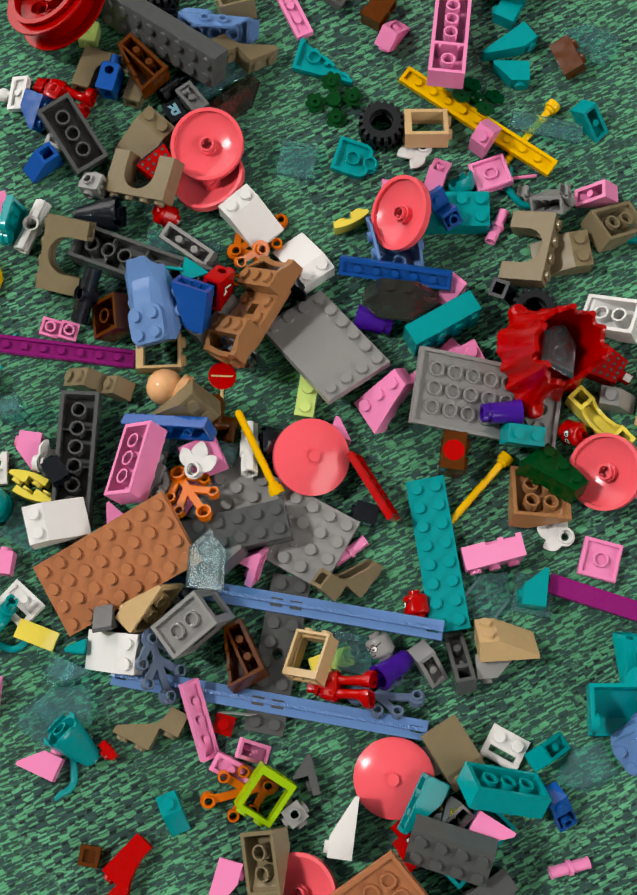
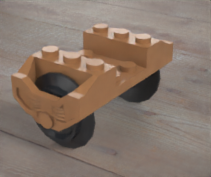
M260 256L257 261L246 266L236 281L246 290L245 293L242 294L239 303L231 311L230 315L216 313L212 317L207 328L205 345L202 349L213 358L225 364H230L237 369L255 370L256 367L265 368L266 362L255 350L288 297L297 301L307 300L308 296L304 291L305 286L300 280L303 268L292 259H288L285 263L274 261L266 256Z

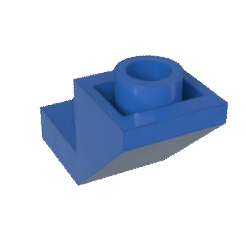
M439 185L429 191L431 211L446 231H450L463 222L457 206L449 203L442 186Z

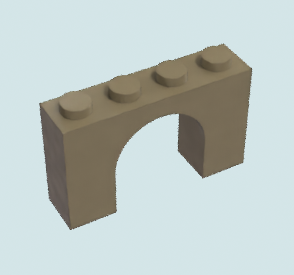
M85 46L71 82L73 89L83 93L88 88L94 89L102 62H109L111 54H118L113 51H103L95 46ZM121 58L120 65L129 76L122 96L124 105L142 110L145 101Z
M116 148L103 190L108 192L109 196L121 195L124 200L129 202L138 200L139 203L145 205L153 203V205L164 208V206L172 207L185 164L176 158L160 156L152 180L146 186L136 188L134 179L137 171L136 163L140 161V156L130 150Z
M514 210L510 225L514 235L538 237L542 240V247L539 253L531 260L525 262L502 261L498 278L509 281L517 287L546 289L547 282L551 279L550 268L554 264V250L558 247L557 236L558 232L562 229V220H560L557 212Z
M47 213V217L44 220L45 232L41 238L42 250L38 257L39 268L35 275V288L74 296L75 288L81 284L82 277L67 274L60 269L56 262V249L61 241L69 237L93 241L96 223Z

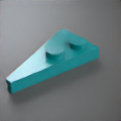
M301 38L292 65V71L321 78L323 75H327L329 71H332L334 74H340L341 84L352 86L353 79L346 72L340 71L335 67V63L325 55H322L316 48L313 49L306 43L304 38Z

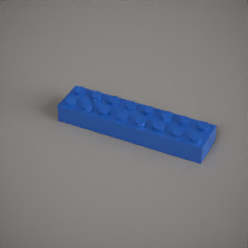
M125 413L121 421V425L125 427V424L151 420L167 430L165 439L214 441L217 430L209 418L205 416Z

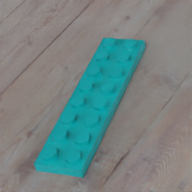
M444 475L405 482L424 593L428 596L430 609L428 616L431 619L445 621L443 633L471 629Z

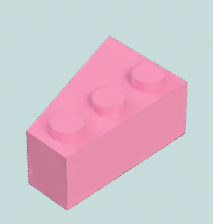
M405 368L392 370L354 402L374 434L383 433L387 430V425L395 417L400 404L404 402L414 386V381Z
M521 532L515 533L514 537L505 539L504 537H499L496 541L481 542L460 549L465 574L470 573L471 576L481 574V570L489 569V571L499 570L502 565L508 564V567L518 566L527 555Z

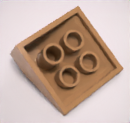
M519 466L510 467L508 496L509 527L532 528L572 520L571 504L549 493V489L542 485L533 484V480L524 475L521 477L517 475L516 472Z

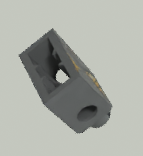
M448 795L442 805L428 817L464 828L475 815L462 802Z

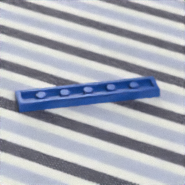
M341 255L338 275L450 291L453 271Z

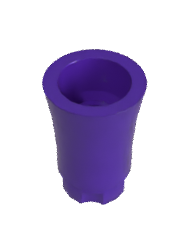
M359 303L353 324L361 330L389 335L394 318Z
M521 399L481 404L480 420L482 423L522 424L524 418L523 403Z
M401 650L384 661L371 666L369 670L377 672V687L386 691L412 667L414 662L412 656L407 651Z

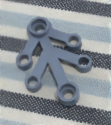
M151 628L146 629L140 636V642L143 647L139 658L134 663L138 671L148 668L145 677L141 680V687L143 690L153 689L155 685L153 678L157 672L162 688L158 695L159 701L163 705L173 704L177 699V694L170 688L164 668L173 672L176 677H180L186 674V667L183 664L176 665L161 656L158 648L167 652V655L172 658ZM149 652L151 653V656H152V659H151L150 664L148 663V660H147V657H148V655H149Z
M402 675L398 678L400 680H396L388 690L378 689L374 692L375 700L379 704H375L372 709L367 710L373 718L378 719L383 716L384 707L391 713L392 718L399 720L403 717L404 709L399 705L394 706L390 701L409 702L411 707L421 708L425 703V695L420 690H414L411 693L390 692L396 686L402 685ZM353 686V687H351V688H349V689H371V688H366V687H362V686H361V687H360V686ZM348 699L353 705H362L358 700Z

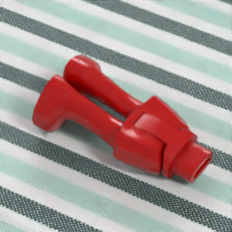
M39 77L33 86V90L53 98L52 101L69 92L72 98L82 102L80 104L76 103L85 119L88 117L90 108H93L97 99L96 89L88 88L83 93L69 87L66 81L59 79H42Z
M369 670L362 675L345 676L341 675L340 671H330L325 686L307 683V693H314L315 696L334 703L339 699L358 700L364 708L372 709L375 705V693L371 689L377 686V672ZM343 685H355V686H362V687L371 688V689H342V688H343Z

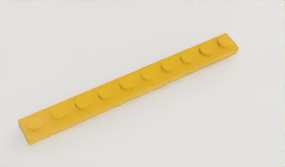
M409 66L399 78L400 84L437 108H447L448 115L475 131L479 122L487 118L502 128L494 144L546 178L557 165L558 160L489 116L481 115L475 107L466 102H457L452 97L453 93L443 87L427 86V77Z

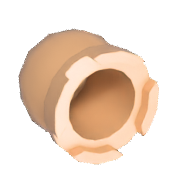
M160 369L154 371L148 378L146 391L154 403L163 405L192 379L194 380V377L185 374L181 378L177 372L171 369Z

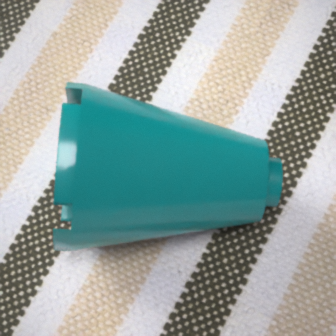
M612 632L619 680L632 667H637L636 633Z
M68 712V716L61 715L48 728L47 732L49 735L48 738L44 737V744L84 766L94 765L99 759V750L80 720L72 712Z

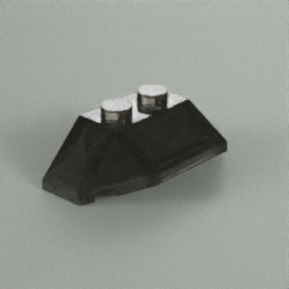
M248 75L245 79H240L228 85L207 101L210 107L221 109L230 114L234 119L245 115L253 107L260 82L252 75Z
M380 278L365 285L362 304L376 318L412 322L437 308L439 293L421 282Z

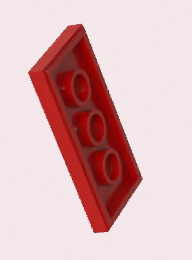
M354 451L347 453L348 459L386 519L392 522L399 520L398 512L362 455Z

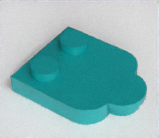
M341 136L330 171L354 179H362L366 174L375 173L379 164L372 157L373 149L371 146Z
M6 195V199L2 204L0 244L3 246L11 245L13 241L16 242L23 227V220L28 214L27 209L13 195Z

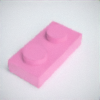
M218 750L209 770L218 774L220 770L225 769L230 775L246 783L249 778L239 777L237 769L242 764L247 765L251 771H254V767ZM242 768L240 773L246 774L247 769ZM225 773L220 775L224 778L228 777V775Z

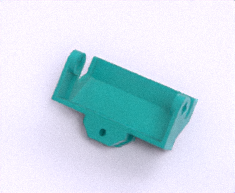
M632 667L619 680V683H589L586 686L588 737H611L613 732L628 722L632 715L637 713V667Z

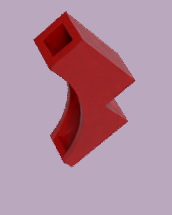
M137 833L102 869L105 873L103 875L105 880L111 885L113 883L116 885L107 895H130L131 883L138 866L154 848L140 833Z

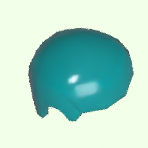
M469 170V175L462 172L459 178L450 180L447 184L449 191H472L475 186L473 172Z

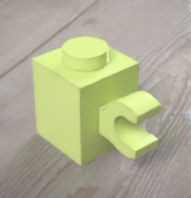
M95 21L88 31L77 39L81 48H85V46L98 47L101 36L99 22Z

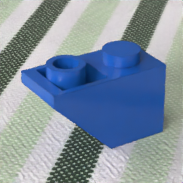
M25 88L20 104L28 128L42 133L44 125L37 116V110L51 103L53 98Z
M48 141L33 152L23 171L32 183L35 184L63 165V161L58 151Z
M555 781L546 786L545 788L552 799L547 811L561 833L571 828L578 821L568 796Z

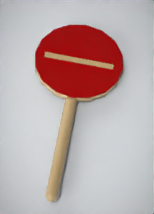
M217 363L209 370L208 379L214 388L220 390V396L223 399L224 390L232 387L235 383L236 373L229 364Z

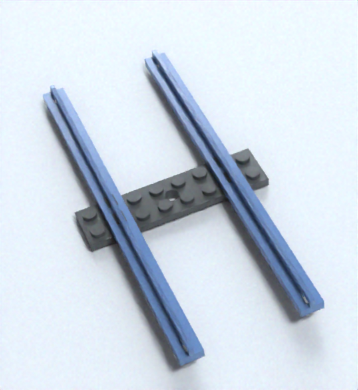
M273 573L270 591L220 582L211 585L216 589L226 605L266 611L259 652L270 676L253 684L251 689L245 688L236 694L228 688V685L199 680L205 702L246 709L247 713L257 714L246 716L243 730L284 737L287 717L423 741L420 736L427 732L429 721L404 716L396 720L388 713H383L381 718L376 719L365 709L292 697L293 681L284 676L282 670L296 629H303L305 618L441 642L445 621L309 598L310 584L294 576ZM177 575L164 583H183L184 587L188 588L190 592L197 590L189 583V577ZM180 591L178 595L184 597ZM212 595L204 598L205 601L217 603ZM276 651L282 652V656L280 658L275 657ZM146 670L142 671V675L110 674V685L157 694L162 690L157 672L153 678L155 685L151 690H143L141 687V680L145 677ZM166 674L170 688L176 692L177 697L182 698L178 685L191 680V678Z

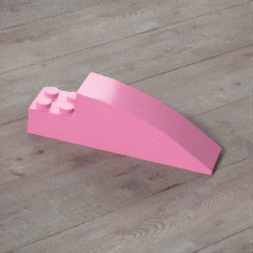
M435 0L427 86L463 89L472 0Z

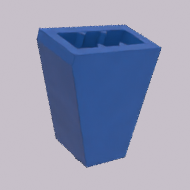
M178 275L171 282L183 326L193 333L202 334L210 325L215 286L190 277Z

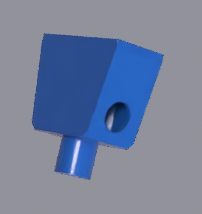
M111 54L109 62H102L95 88L101 97L117 101L120 99L125 74L120 65L122 57L119 55Z

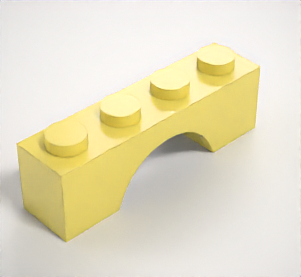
M582 385L574 390L564 402L595 434L612 433L620 435L632 443L636 440L623 425L616 424L601 411L595 397Z

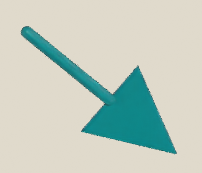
M187 257L184 258L183 267L165 266L167 270L182 271L181 275L193 279L208 273V271Z

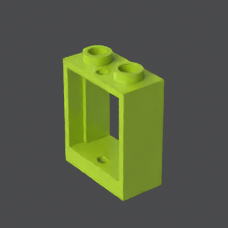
M260 761L234 800V804L237 807L236 811L245 817L248 814L254 818L253 822L263 828L265 825L270 828L297 788V785L285 775ZM262 775L285 788V791L267 818L244 804Z

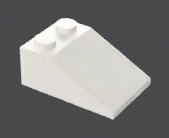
M247 183L218 206L220 216L251 248L255 241L264 240L269 243L284 231V228L261 198Z
M303 233L285 243L280 250L272 252L279 262L286 263L288 259H292L303 268L300 280L304 284V291L307 294L335 275V267L331 261Z
M589 294L583 310H593L596 312L595 319L597 323L607 327L605 337L618 342L637 344V300Z
M84 497L41 502L21 507L29 544L34 550L85 537L92 533Z
M89 629L85 669L115 674L142 675V671H138L134 666L143 647L140 642L141 634L116 631L93 633L92 629Z
M354 797L329 835V840L325 839L323 853H327V858L352 861L360 797Z

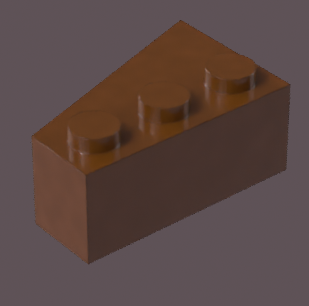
M131 32L117 43L120 56L145 101L170 79L168 66Z
M239 618L223 626L228 688L236 694L270 676L246 623Z

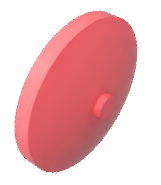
M203 107L187 113L179 120L172 132L170 149L172 157L185 164L183 169L185 175L197 181L212 182L226 177L237 167L244 151V137L238 123L230 114L218 108Z
M240 160L237 167L229 175L212 182L197 181L182 172L176 195L184 206L194 211L208 212L219 209L218 206L242 187L245 179L244 165Z
M399 175L390 179L380 189L373 204L371 223L376 240L382 247L393 251H404L414 246L421 239L427 229L431 216V198L425 184L416 177Z
M315 418L302 419L286 427L278 436L272 454L274 470L279 480L289 490L303 496H319L334 490L345 478L350 463L346 455L349 453L348 444L342 433L332 424Z
M599 433L586 438L575 448L569 463L589 481L584 494L578 498L581 503L594 510L613 511L628 505L637 496V448L632 442L620 435Z
M396 736L378 739L368 745L357 759L353 774L356 794L360 797L359 800L366 809L376 816L389 820H401L422 772L435 777L433 764L425 750L412 740Z
M306 852L289 853L282 895H329L338 888L334 874L320 858Z

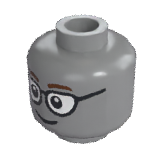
M378 630L368 635L369 640L366 641L365 646L372 659H378L381 662L393 655L392 652L395 646L388 633H380Z

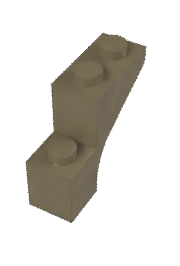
M225 33L211 38L228 49L227 63L236 61L248 74L272 65L277 60L279 49L275 45L242 44L230 39Z
M90 367L68 369L64 376L65 381L63 384L64 387L73 390L97 391L101 395L119 402L131 401L136 385L119 375L107 376Z
M366 559L340 574H333L321 568L310 584L323 596L334 602L341 596L344 589L362 598L375 578L379 576L383 566L370 559Z
M171 706L165 717L156 723L117 725L112 732L117 734L115 738L125 743L128 740L135 743L133 747L142 752L145 749L151 751L161 730H164L163 735L172 740L175 736L180 738L188 723V718L185 713Z

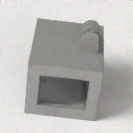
M213 586L193 590L192 592L184 587L181 590L184 599L182 600L177 595L173 601L176 606L150 627L173 660L194 653L222 630L223 626L236 618ZM212 595L224 613L215 616L204 598Z

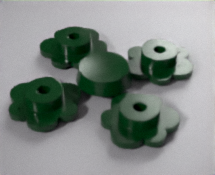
M329 71L327 75L321 77V81L324 83L323 88L330 91L326 100L321 97L320 93H310L307 96L305 105L309 107V112L315 113L316 111H322V106L327 103L329 107L333 108L331 113L327 114V125L340 128L341 125L346 124L347 120L344 117L345 112L340 111L336 107L342 101L347 103L348 107H358L361 104L363 95L359 93L357 87H353L351 89L347 88L345 94L341 97L338 92H335L341 86V76L338 73L334 74L332 71Z
M470 77L464 79L463 85L467 90L473 91L471 94L466 93L463 89H453L452 97L457 102L469 103L471 101L475 104L477 112L484 116H490V114L495 113L492 105L484 102L486 99L494 104H502L504 102V95L500 94L498 90H487L485 96L478 92V89H481L480 82Z

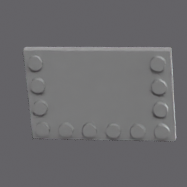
M321 290L307 298L306 301L300 302L277 316L265 334L267 339L328 405L390 366V361Z

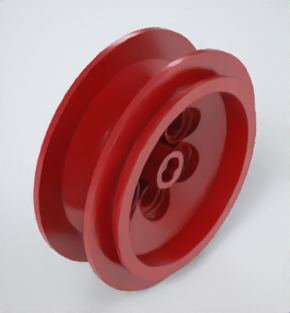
M8 0L7 16L11 26L17 32L23 34L31 46L42 51H53L70 45L85 34L99 16L104 0Z

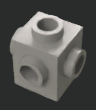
M84 171L82 178L79 180L78 188L83 193V196L88 199H104L107 193L103 190L106 177L95 171Z
M290 799L283 807L284 810L280 812L282 814L280 820L287 828L291 826L292 829L297 827L300 830L308 823L306 819L309 817L307 813L310 810L303 801L299 803L298 800L293 802ZM294 810L299 813L296 819L291 817V812Z

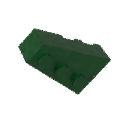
M546 443L545 447L537 449L521 460L516 472L520 477L524 475L533 480V484H540L549 489V493L569 504L584 494L589 483L549 443Z

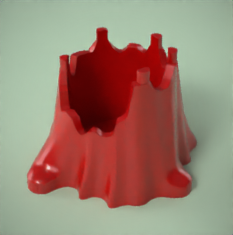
M575 303L564 306L560 305L555 308H541L539 311H531L521 304H515L509 308V325L501 329L497 334V354L502 360L500 371L508 377L505 388L514 394L515 400L521 399L524 415L528 419H537L543 414V402L547 397L558 402L563 392L572 393L576 390L582 380L592 370L604 363L608 355L612 354V349L605 346L607 327L597 323L595 311L577 310Z

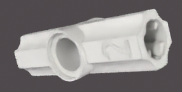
M42 199L35 200L29 215L23 220L22 230L13 246L15 250L25 255L30 253L36 238L42 233V226L47 213H49L52 207L51 204ZM31 225H36L33 229H29Z
M247 421L260 447L258 424L254 423V421ZM241 428L239 451L241 475L245 478H253L258 476V461Z

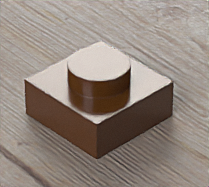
M81 844L77 865L99 868L103 847Z

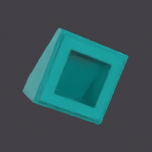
M83 639L64 648V651L68 654L86 656L88 639Z

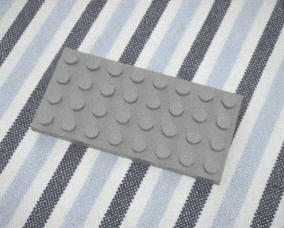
M420 346L408 423L442 430L467 432L468 435L500 441V428L503 424L482 423L479 412L481 404L515 400L514 394L505 388L508 377L500 371L502 362ZM562 396L558 402L547 397L543 402V414L539 418L532 420L524 415L522 423L546 427L545 444L549 443L554 448L556 446Z
M226 451L224 457L229 469L212 475L210 478L211 484L207 486H216L219 489L220 496L212 500L208 495L200 494L198 498L202 504L209 505L212 513L217 514L283 498L287 506L294 541L269 546L266 561L308 584L311 583L321 568L333 573L360 526V522L312 496H303L292 492L275 476V480L282 484L285 491L270 497L267 491L269 490V484L262 469L258 468V476L245 478L241 475V458ZM194 506L187 516L191 520L197 518Z

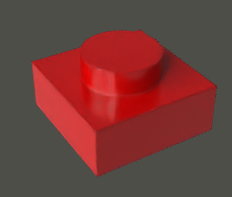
M217 712L213 724L214 733L231 737L236 717Z
M103 740L98 745L101 748L99 753L106 761L108 759L115 761L120 756L107 740Z

